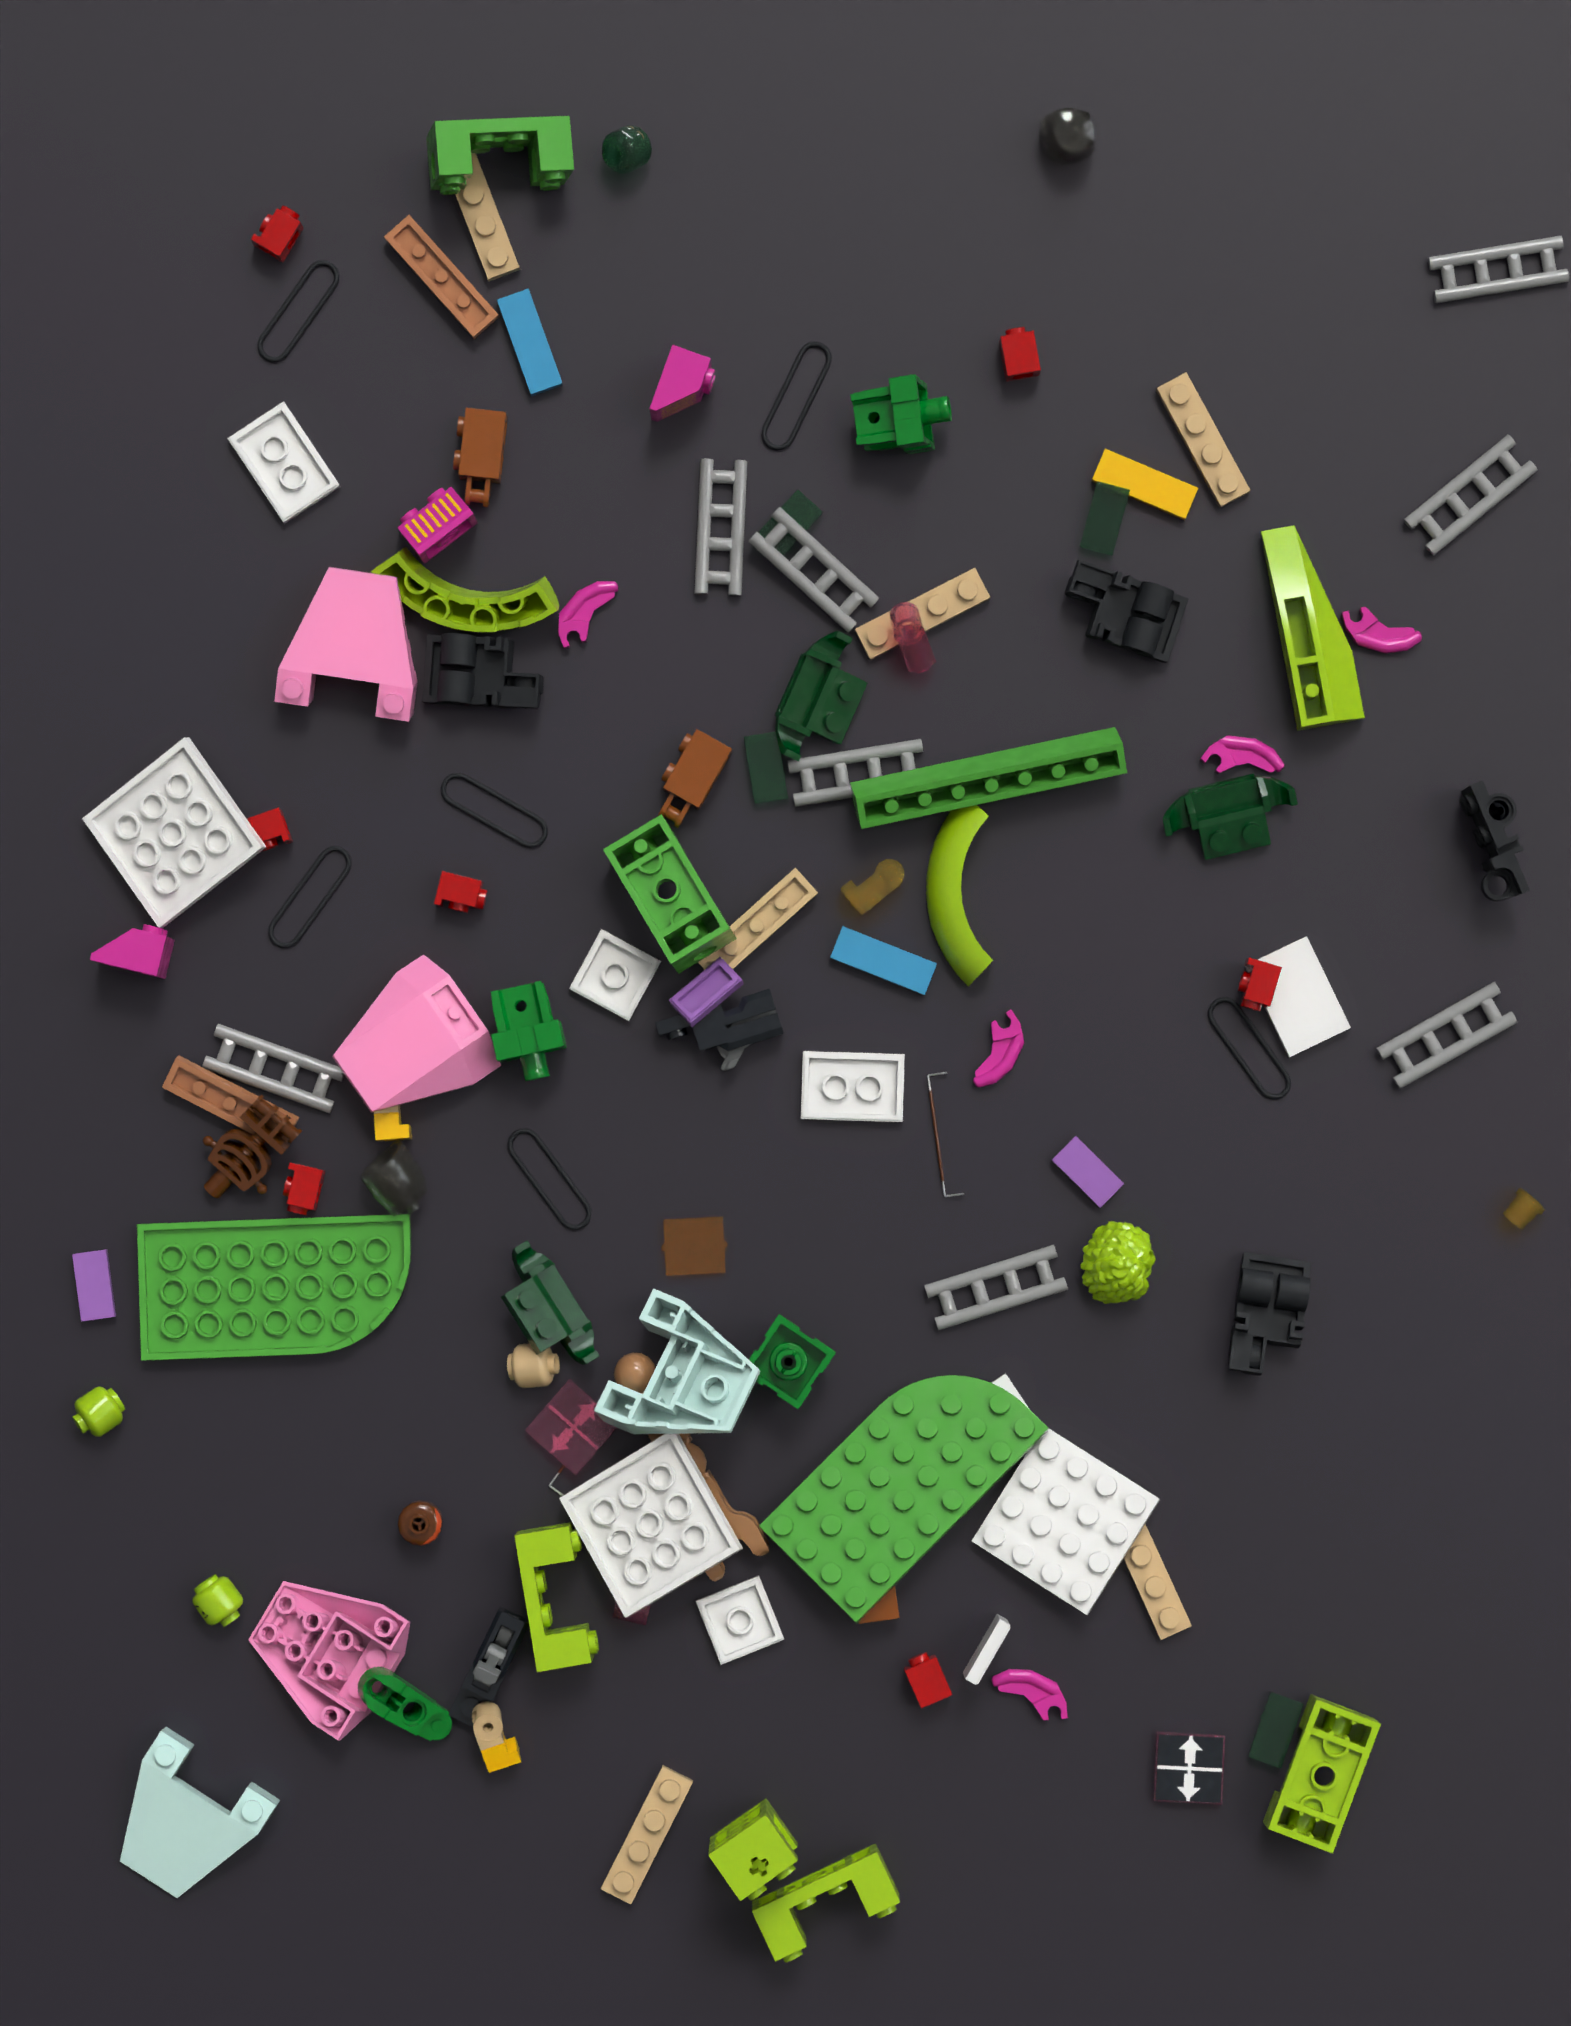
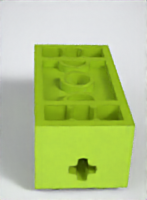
M572 1522L518 1531L514 1537L537 1672L592 1663L594 1654L598 1653L599 1644L596 1630L590 1631L589 1623L548 1630V1627L553 1623L550 1603L544 1604L542 1593L547 1590L545 1570H538V1566L574 1561L577 1557V1552L582 1549L581 1537L578 1531L573 1529Z
M1310 1694L1299 1723V1727L1303 1730L1280 1792L1274 1790L1263 1820L1264 1825L1269 1830L1333 1854L1381 1723L1373 1717ZM1327 1766L1332 1769L1333 1779L1329 1784L1319 1785L1316 1783L1314 1774L1319 1767Z
M767 1798L710 1837L708 1856L740 1901L746 1897L752 1901L767 1890L765 1886L767 1882L774 1877H777L779 1881L787 1877L796 1869L793 1864L798 1861V1856L794 1852V1849L797 1848V1842Z
M876 1843L752 1901V1913L775 1962L782 1958L784 1963L792 1961L803 1954L802 1949L807 1947L806 1935L793 1907L796 1906L798 1910L804 1909L817 1902L815 1897L828 1891L829 1895L836 1894L847 1888V1881L851 1879L869 1917L876 1914L878 1918H882L897 1910L895 1905L900 1903L899 1892Z

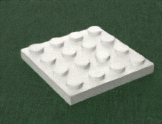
M184 737L82 818L159 928L167 926L266 848V845L189 737Z
M1049 1429L1026 1453L972 1539V1542L1088 1615L1160 1499Z
M679 1434L662 1435L559 1498L625 1618L634 1615L743 1549Z

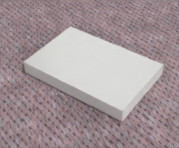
M284 401L227 438L284 524L341 487Z
M1307 936L1258 959L1282 967L1271 1006L1265 1007V1010L1288 1057L1351 1028ZM1245 966L1247 972L1249 973L1251 967Z
M803 1051L801 1119L903 1122L905 1054Z

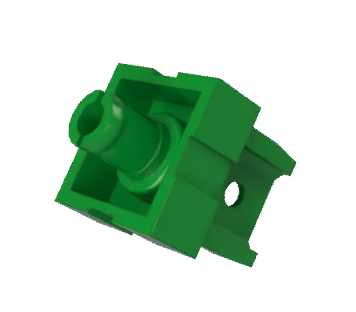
M916 374L888 378L889 386L868 389L850 394L857 433L856 443L858 446L864 445L865 451H882L896 448L904 449L908 454L935 450L932 424L952 421L949 397L942 396L929 399L927 384L920 380ZM880 416L879 421L875 423V419Z
M536 981L530 984L492 991V1006L498 1033L491 1034L497 1061L504 1063L520 1059L525 1081L549 1077L545 1053L566 1049L567 1046L561 1021L558 1019L553 1020L544 983ZM521 1001L526 1002V1009L519 1012L517 1004Z
M778 1314L766 1332L765 1340L758 1350H754L748 1360L761 1371L756 1380L757 1383L767 1385L777 1392L778 1397L799 1409L812 1390V1383L819 1373H823L836 1351L814 1337L812 1339L800 1331L799 1326ZM788 1357L793 1360L790 1366L784 1363V1360Z

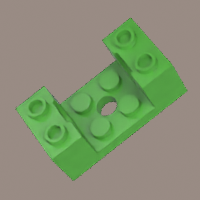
M570 116L434 121L426 136L430 190H440L442 195L460 193V189H464L467 185L466 179L471 178L473 175L471 153H486L490 151V148L503 147L505 152L522 151L524 146H527L531 186H540V190L551 191L560 189V185H564L574 171Z
M662 814L603 849L667 959L678 974L737 939ZM664 882H673L676 885L674 896L669 899L659 897V886Z

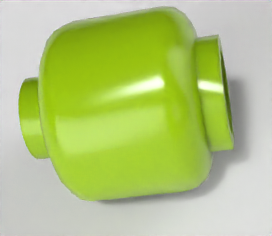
M95 1387L75 1401L74 1406L77 1414L72 1418L83 1434L89 1431L93 1436L101 1437L123 1421L122 1412L125 1411V1407L112 1388L106 1390L104 1387Z
M214 1574L193 1589L196 1594L192 1599V1603L208 1625H215L220 1622L225 1627L240 1616L237 1609L243 1604V1597L228 1577L222 1576L218 1578Z

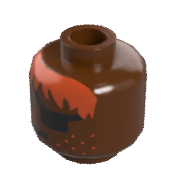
M418 1500L411 1502L403 1508L399 1515L397 1524L399 1533L405 1541L412 1545L422 1546L430 1544L442 1531V1513L436 1505L429 1501ZM415 1518H422V1520H421L420 1522H419V1521H416V1520H414V1519H415ZM425 1522V1528L422 1529V1524ZM413 1524L418 1525V1530L414 1528Z

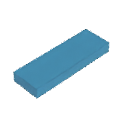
M529 288L497 299L531 396L562 386L560 374Z
M842 926L830 956L831 959L922 995H925L937 965L935 962Z

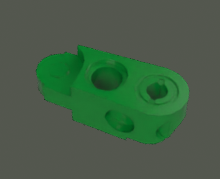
M373 1667L360 1677L357 1692L360 1699L373 1713L429 1741L441 1740L450 1733L452 1720L449 1716V1711L391 1670L384 1667ZM380 1681L384 1684L380 1692L374 1693L372 1691V1686L375 1682ZM415 1702L411 1711L403 1713V1709L408 1703Z

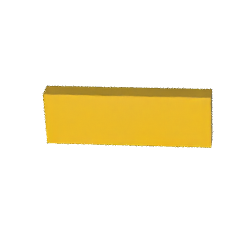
M1106 448L1091 480L1182 520L1186 519L1198 487Z

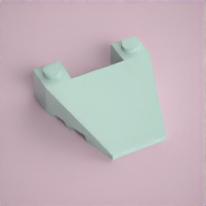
M653 1288L639 1320L648 1331L670 1340L643 1394L609 1380L594 1409L595 1413L603 1422L631 1434L731 1433L761 1371L683 1300Z
M165 1727L160 1731L142 1759L120 1862L178 1898L254 1838L263 1829L280 1799L251 1782L232 1812L175 1776L194 1747V1744L168 1727Z

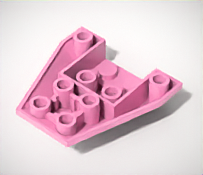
M424 954L395 973L332 1056L371 1113L472 1086L501 1066L500 1062L496 1059L494 1045L488 1029L451 976Z
M283 1581L248 1640L309 1721L340 1741L371 1712L360 1699L357 1692L360 1677L373 1667H384L395 1672L405 1655L411 1622L384 1604ZM380 1681L375 1682L372 1686V1691L374 1693L380 1692L384 1684Z

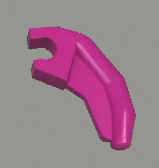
M597 581L578 590L559 612L558 633L564 649L570 647L567 637L571 632L578 633L582 643L587 641L589 624L594 611L615 597V592H618V584L615 581Z
M1366 606L1359 609L1361 614V621L1353 622L1350 619L1349 611L1341 613L1345 630L1358 646L1382 653L1407 651L1422 641L1421 633L1419 631L1415 632L1412 627L1388 628L1379 622Z
M1227 735L1212 744L1200 758L1203 763H1206L1210 756H1218L1220 765L1215 770L1218 774L1243 764H1251L1269 773L1274 771L1280 772L1284 768V763L1275 749L1256 738Z
M1012 1010L1005 1013L1010 1019V1026L1008 1028H1001L996 1020L991 1022V1055L975 1071L976 1077L973 1078V1082L978 1088L997 1083L1013 1069L1024 1045L1021 1024Z
M1007 1669L992 1676L991 1681L994 1687H998V1690L1001 1692L1024 1695L1035 1706L1043 1720H1049L1048 1709L1051 1706L1060 1708L1061 1719L1068 1718L1067 1704L1057 1682L1033 1670Z

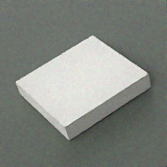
M601 929L569 989L630 1021L661 961Z
M759 1575L696 1600L721 1665L784 1640Z
M996 1614L963 1671L965 1679L975 1685L979 1684L1011 1628L1008 1620L999 1614Z

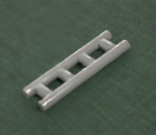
M1555 236L1428 257L1429 270H1441L1444 288L1433 291L1435 303H1442L1569 282L1567 268L1556 270L1553 250L1563 249L1562 236ZM1540 253L1543 272L1523 276L1520 256ZM1507 258L1510 278L1490 281L1487 261ZM1474 264L1477 283L1457 286L1454 267Z
M1507 434L1404 519L1405 524L1411 530L1421 524L1432 537V540L1425 545L1431 555L1437 554L1538 471L1532 461L1529 460L1523 466H1520L1510 454L1509 450L1516 445V442L1510 435ZM1499 460L1510 476L1495 488L1482 472ZM1472 481L1485 497L1469 509L1457 493ZM1444 503H1447L1459 518L1445 530H1442L1431 514Z
M700 459L694 594L707 595L708 584L728 585L729 596H742L747 461L734 460V471L713 470V459ZM713 483L733 484L732 504L712 503ZM711 517L731 518V538L710 537ZM710 550L730 551L729 571H709Z
M779 506L771 515L778 524L765 538L756 532L748 542L848 633L856 625V622L850 617L852 612L862 601L871 608L879 597ZM787 533L792 535L803 546L790 561L775 548ZM812 556L816 557L828 568L815 584L800 571ZM837 579H840L853 591L840 607L825 594Z
M915 739L800 758L799 762L794 759L787 760L789 773L800 772L803 792L793 794L795 807L853 798L846 764L867 761L869 778L883 776L880 763L882 758L900 756L902 772L916 769L913 753L923 752L922 740ZM833 767L836 787L816 790L813 770Z
M1495 982L1490 983L1376 1048L1382 1060L1392 1055L1402 1073L1393 1077L1399 1089L1518 1023L1512 1011L1502 1016L1492 998L1501 993ZM1480 1005L1490 1023L1472 1033L1463 1014ZM1451 1022L1460 1040L1443 1049L1433 1031ZM1422 1039L1431 1056L1413 1066L1404 1048Z
M221 1024L217 1025L214 1037L223 1039L217 1059L206 1056L202 1065L203 1068L320 1111L331 1113L334 1101L325 1098L331 1079L342 1082L345 1074L339 1066ZM236 1044L255 1051L249 1070L229 1064ZM268 1056L287 1062L281 1081L261 1075ZM300 1067L319 1074L312 1093L293 1086Z
M1054 1244L924 1285L928 1298L938 1295L944 1315L935 1317L938 1331L1068 1290L1064 1277L1054 1280L1048 1260L1058 1257ZM1035 1265L1041 1284L1022 1290L1016 1270ZM1003 1275L1009 1294L989 1300L984 1280ZM971 1285L976 1305L957 1310L951 1291Z

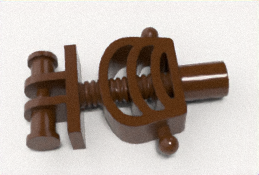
M262 1094L250 1108L258 1111L263 1116V1119L261 1120L249 1108L240 1116V1119L255 1131L254 1134L251 1135L240 1129H231L224 1133L218 1142L214 1141L211 1136L203 1138V1144L213 1148L208 1161L218 1169L204 1184L205 1190L214 1198L219 1199L232 1183L242 1191H246L255 1185L259 1194H265L267 1186L262 1184L260 1179L268 1173L272 1161L264 1143L267 1142L282 1155L290 1145L277 1133L280 1131L289 1139L288 1142L291 1144L303 1131L301 1129L298 1130L289 1122L291 1118L288 1115L281 1119L275 1113L279 1107L276 1104L271 1106L263 1098ZM269 1119L277 1124L273 1130L266 1124ZM228 1139H236L245 1144H243L242 1146L239 1143L230 1141ZM255 1153H256V1155H257V1156L259 1157V1159H260L261 1168H260L259 1162H258L257 1159L253 1156V1155H255Z

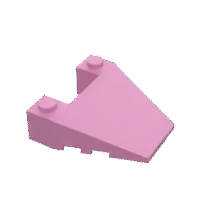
M334 567L328 568L278 668L274 702L308 707L314 699L316 674L379 683L375 717L410 721L414 715L418 680L416 670H414L410 640L407 636L397 577Z

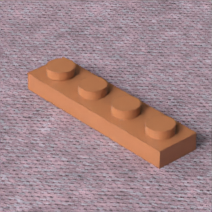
M410 215L405 217L384 236L389 245L473 339L499 318V314Z
M180 1055L175 1058L162 1088L254 1134L255 1131L240 1119V1116L249 1108L261 1120L263 1119V1116L258 1111L250 1108L259 1096ZM267 1101L271 1106H274V1105H275V1104H273V1103ZM280 1107L275 1112L281 1119L288 1115L291 1118L289 1122L296 1126L300 1118ZM271 1119L266 1122L272 1130L277 1126ZM279 1131L277 1134L288 1142L289 1139Z

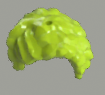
M1109 1221L1106 1225L1098 1227L1092 1234L1093 1238L1088 1241L1089 1244L1083 1247L1084 1255L1083 1262L1081 1263V1269L1085 1270L1082 1275L1083 1285L1089 1287L1088 1292L1093 1294L1094 1300L1102 1301L1104 1304L1127 1302L1130 1299L1138 1300L1149 1289V1283L1146 1278L1150 1276L1152 1265L1156 1261L1151 1248L1150 1235L1142 1231L1140 1227H1134L1132 1223L1127 1222L1117 1223Z

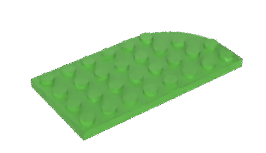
M410 1214L137 1224L141 1361L318 1354L339 1350L356 1343L373 1332L385 1321L404 1291L411 1265Z
M957 1375L937 1376L917 1381L900 1389L880 1404L759 1525V1528L857 1624L1035 1445L1049 1428L1018 1398L991 1382Z

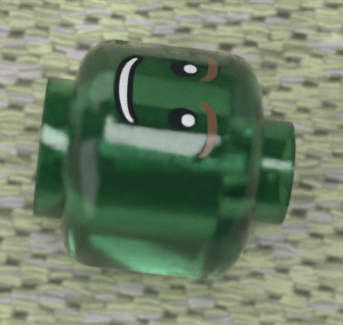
M626 125L612 131L603 140V160L613 171L619 174L630 173L641 168L651 158L652 147L650 139L640 127L635 125Z

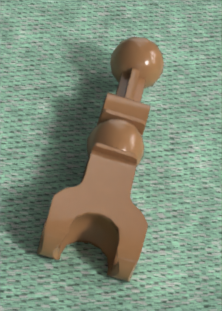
M632 1352L618 1360L614 1368V1379L617 1384L643 1394L656 1367L648 1356ZM648 1434L651 1442L664 1435ZM679 1434L737 1538L743 1540L752 1553L757 1556H764L769 1553L770 1544L765 1533L759 1528L760 1524L756 1517L745 1511H737L730 1506L709 1469L706 1470L707 1460L704 1452L699 1446L691 1443L692 1437L690 1434ZM723 1561L705 1571L710 1580L717 1582L723 1578L725 1574Z

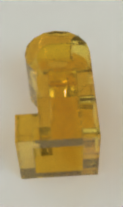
M885 859L877 865L875 873L858 887L850 880L840 888V891L862 917L901 885L904 878V869L898 861Z

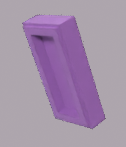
M719 957L670 998L669 1002L687 1023L693 1027L744 983L737 973Z
M1077 1136L1052 1159L1099 1208L1124 1184Z
M108 1250L72 1254L81 1322L116 1317Z

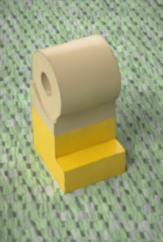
M400 1105L374 1112L376 1141L412 1139L411 1125H402Z
M489 1701L477 1704L471 1714L473 1730L488 1772L491 1773L521 1763L520 1750L516 1738H505L501 1710L498 1705Z

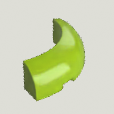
M404 547L371 571L374 574L397 577L401 601L420 613V616L457 630L497 632L499 630L520 628L540 621L559 610L557 596L546 576L526 586L508 591L482 592L469 590L451 584L434 575L412 555L407 547Z
M977 805L950 811L934 841L926 876L927 910L932 930L945 959L968 987L993 961L983 950L970 929L962 903L961 880L965 857L974 836L989 817Z

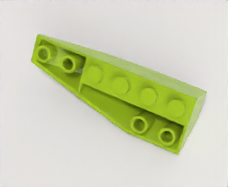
M1295 525L1261 531L1297 731L1364 719L1353 652Z

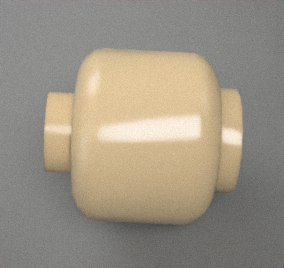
M530 1343L519 1344L507 1358L509 1378L512 1381L515 1380L516 1384L521 1388L546 1387L552 1382L554 1374H558L560 1369L559 1357L557 1353H552L550 1347L536 1355Z

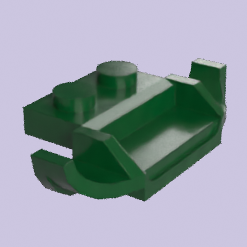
M834 631L813 643L804 654L800 655L774 715L776 716L775 732L777 743L781 753L799 762L801 758V744L805 736L810 737L811 732L836 744L842 743L868 682L839 669L842 662L838 661L844 648L851 643L852 637L840 631Z
M1253 773L1188 789V792L1179 797L1163 816L1165 834L1170 836L1176 830L1189 826L1192 830L1198 829L1205 860L1270 845L1271 840L1265 812L1272 811L1271 807L1276 805H1298L1295 788L1278 779L1258 776Z
M528 1240L515 1247L512 1251V1260L523 1283L501 1296V1299L536 1355L560 1341L568 1354L581 1365H586L599 1357L598 1352L594 1349V1333L591 1321L587 1319L558 1273L555 1263L545 1255L533 1250Z

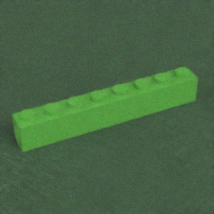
M1112 727L850 782L855 814L861 829L1126 774L1127 768L1123 742L1116 728Z

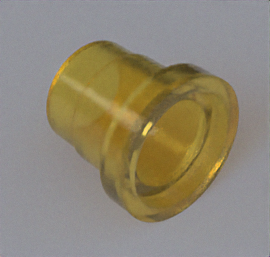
M1520 1187L1515 1192L1517 1196L1503 1214L1513 1224L1523 1230L1538 1213L1542 1215L1546 1209Z

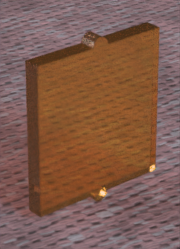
M723 1217L664 1219L665 1244L661 1248L665 1251L666 1276L726 1273L725 1248L728 1246V1243L724 1241Z

